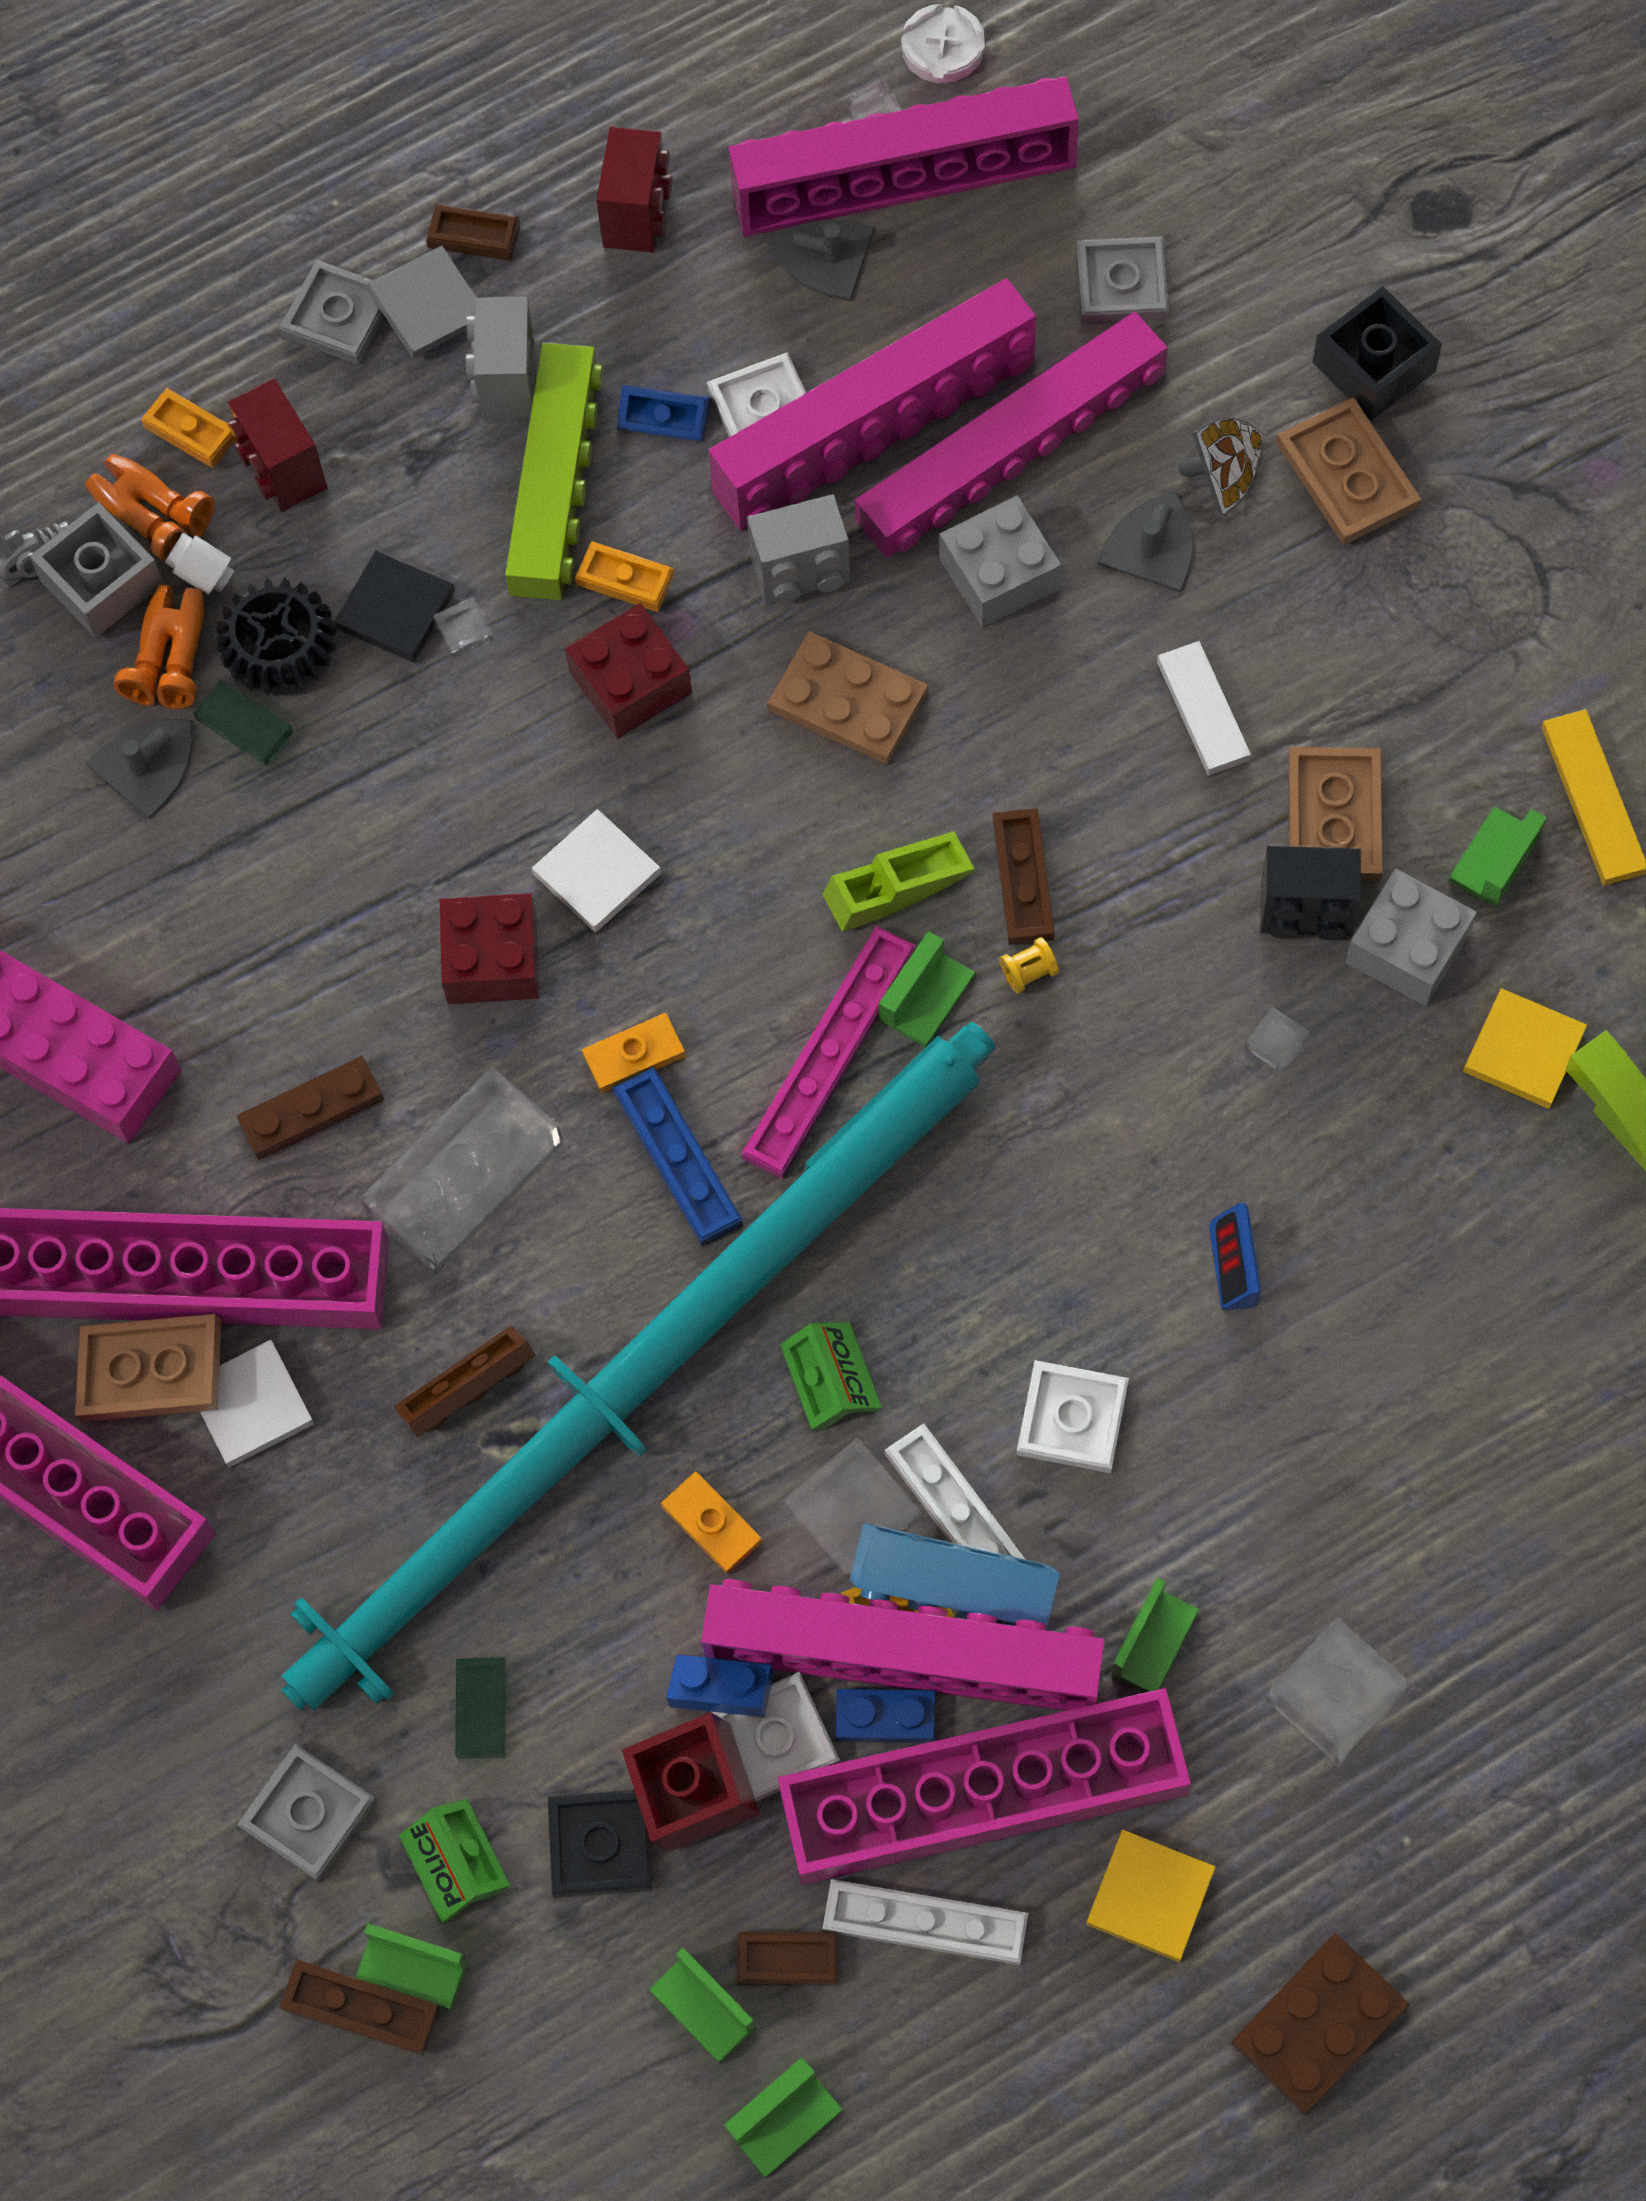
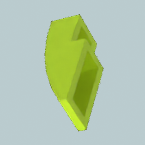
M955 831L876 854L872 864L833 875L822 895L841 931L844 932L920 902L972 874L975 868Z
M1605 1030L1571 1055L1565 1070L1596 1104L1593 1112L1646 1171V1078L1617 1041Z

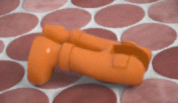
M111 453L104 461L109 472L118 479L114 484H111L96 473H93L84 483V486L97 503L99 502L109 513L139 532L143 538L151 541L152 553L164 562L182 533L190 534L193 537L196 535L200 538L205 533L214 514V498L204 491H195L184 499L182 495L171 490L161 479L145 467L115 453ZM139 501L147 502L181 527L173 522H164L163 518L148 510Z
M158 584L145 612L135 667L123 668L115 675L113 688L119 695L143 706H153L157 695L159 702L165 708L175 710L187 708L194 703L197 686L190 677L194 668L193 661L204 619V599L201 589L186 588L181 608L178 610L173 609L174 595L172 586ZM172 639L170 656L167 659L165 669L167 673L160 677L157 689L158 676L161 673L166 645Z

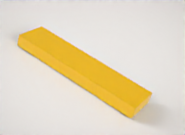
M1587 710L1543 721L1541 729L1602 885L1606 886L1645 875L1646 859Z

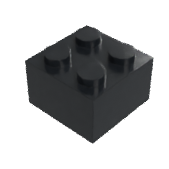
M1381 286L1316 336L1312 363L1349 399L1354 397L1365 415L1372 421L1436 372L1442 343L1388 290Z
M1267 845L1261 879L1260 933L1271 934L1279 939H1290L1298 935H1317L1323 940H1339L1345 936H1352L1361 900V848Z

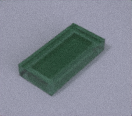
M222 680L219 681L193 713L198 722L264 765L270 762L293 734L290 724Z
M505 1657L456 1659L455 1756L457 1759L506 1758Z

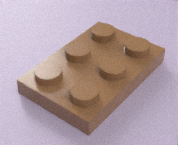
M1354 397L1277 434V446L1343 546L1420 508L1422 499Z
M808 631L768 700L767 707L768 711L888 765L928 694V684Z
M1289 747V846L1361 848V881H1381L1383 874L1381 749Z
M216 1314L80 1326L75 1417L81 1422L218 1410L222 1320Z

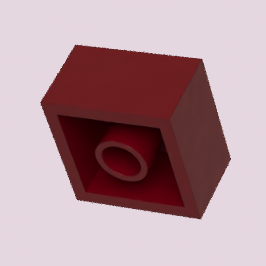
M609 127L596 199L603 248L654 253L656 237L664 236L666 211L662 210L663 199L670 200L672 174H668L670 151L663 149L661 131Z
M275 378L228 401L233 419L227 421V425L236 441L234 447L244 466H252L257 475L254 477V480L266 501L273 498L282 512L328 488L316 445Z
M641 603L565 648L569 673L617 739L692 694L689 668Z
M532 893L439 898L441 981L447 1004L539 999L537 916Z
M712 1712L622 1749L650 1841L670 1852L760 1815L730 1723Z

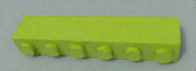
M542 342L505 573L509 596L562 601L564 584H572L574 559L569 558L570 546L578 545L580 519L575 518L576 507L584 506L586 481L581 480L582 468H589L591 463L592 442L587 441L588 429L596 428L598 405L593 403L594 391L602 390L604 376L603 365L596 362L594 347Z

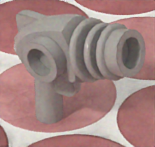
M66 521L60 524L53 523V532L49 527H45V535L40 529H36V537L31 532L21 535L17 530L10 532L5 537L0 533V579H3L11 587L23 577L33 578L38 576L30 555L69 526Z

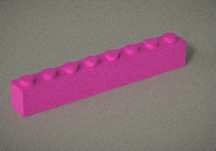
M1134 311L856 498L855 521L886 558L897 551H907L918 542L922 534L934 526L936 528L944 526L954 517L956 511L968 503H978L987 496L993 486L1004 479L1011 480L1023 471L1027 463L1039 455L1042 457L1049 455L1059 446L1061 440L1073 432L1080 433L1086 430L1098 415L1109 408L1113 410L1120 407L1129 398L1130 394L1141 386H1150L1158 381L1166 370L1168 347Z

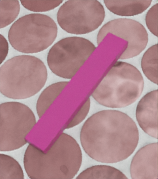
M878 926L874 928L743 1150V1160L782 1180L784 1179L878 1019L879 1002L912 956L917 945Z

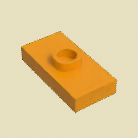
M168 388L164 390L141 419L145 429L212 469L235 442L226 422Z
M591 541L575 576V582L577 586L634 605L641 603L644 608L659 612L675 574L672 567Z
M663 1013L581 1049L601 1094L612 1090L614 1087L652 1067L657 1070L686 1057L684 1048L667 1013Z
M696 1471L661 1502L662 1509L727 1575L762 1543V1538Z

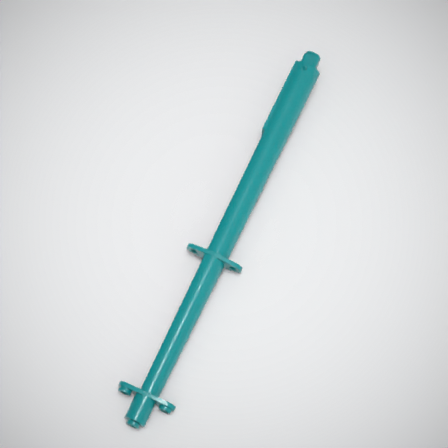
M973 1022L963 1026L948 1042L938 1035L806 1161L803 1174L587 1384L556 1356L548 1360L547 1365L575 1396L343 1624L334 1630L302 1597L294 1603L297 1608L290 1613L293 1619L309 1635L317 1629L323 1636L281 1675L287 1683L281 1689V1692L300 1711L307 1705L313 1711H316L358 1671L363 1678L357 1684L377 1705L383 1699L389 1701L395 1695L394 1692L366 1662L611 1432L636 1456L641 1457L647 1451L644 1444L623 1421L980 1084L979 1077L975 1071L996 1049L990 1036Z

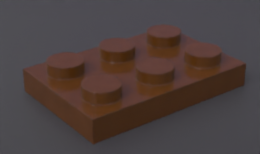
M1334 1933L1238 2033L1230 2044L1305 2116L1410 2004L1337 1933Z

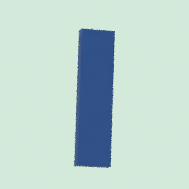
M652 1067L614 1087V1095L700 1245L704 1246L742 1226V1218L655 1068Z

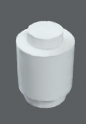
M182 533L164 562L173 568V574L195 588L201 589L206 595H209L213 588L221 592L234 572L232 568L227 566L231 557L198 536L194 535L191 538L185 533Z

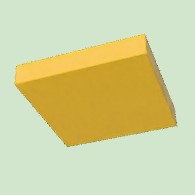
M1501 988L1463 1072L1550 1109L1567 1072L1565 1069L1570 1056L1576 1052L1587 1024Z
M1122 1829L1086 1925L1180 1963L1216 1866Z

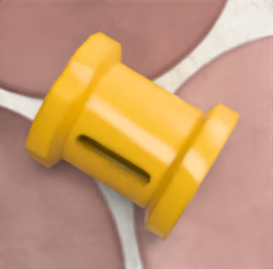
M1042 937L1035 939L1033 946L1011 957L1008 954L999 957L1002 971L1016 994L1023 992L1025 985L1047 974L1051 977L1059 974L1056 958L1048 943Z

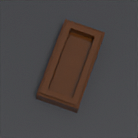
M435 204L426 238L427 247L436 249L443 246L445 251L511 261L520 228L519 216Z
M738 1932L737 1985L838 1986V1933Z

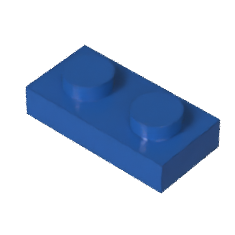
M677 1654L666 1699L669 1706L674 1708L765 1717L774 1672L770 1664Z
M837 1689L836 1741L928 1743L934 1741V1690Z

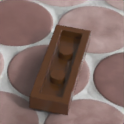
M1038 808L993 813L992 821L1008 944L1034 943V940L1042 937L1045 941H1053L1055 932Z
M362 1055L236 1116L257 1160H260L383 1101L384 1098Z
M509 1326L393 1407L402 1421L418 1438L425 1432L438 1429L444 1424L448 1416L464 1405L475 1403L481 1399L486 1390L501 1379L511 1377L520 1372L525 1363L536 1355L528 1342L512 1326Z
M297 1959L279 2007L282 2011L424 2056L440 2010L438 2004Z

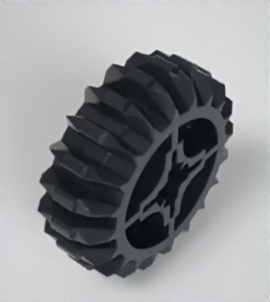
M285 577L278 587H273L272 581L266 578L264 588L259 590L249 583L247 588L249 595L246 597L234 593L233 602L235 607L223 606L222 615L224 620L218 621L216 626L219 635L216 638V647L218 652L221 653L220 659L224 668L230 669L232 678L236 682L244 680L246 688L250 689L251 692L261 684L262 691L267 696H269L274 686H279L281 692L287 696L289 691L288 685L296 683L299 688L304 690L306 685L305 677L309 676L319 680L320 671L318 666L330 667L331 658L329 653L335 652L337 646L333 637L337 633L335 621L331 619L330 607L326 603L322 604L321 596L316 591L308 593L307 586L302 581L292 589L290 581ZM299 617L311 626L308 639L301 637L300 632L297 630L296 622ZM246 634L251 636L256 643V652L253 656L242 648Z

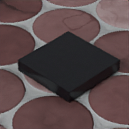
M375 550L335 618V625L338 630L414 663L452 598L455 587L451 582Z
M634 1790L548 1796L553 1898L653 1891L650 1838Z

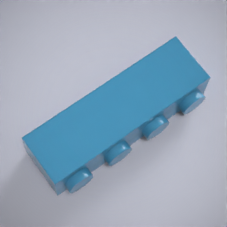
M863 1523L850 1581L857 1588L862 1589L860 1596L870 1600L890 1601V1597L895 1596L909 1599L908 1607L918 1610V1607L940 1606L956 1610L954 1617L959 1619H967V1614L981 1613L1002 1620L1003 1625L1016 1626L1017 1620H1032L1044 1623L1047 1629L1060 1572L1052 1566Z

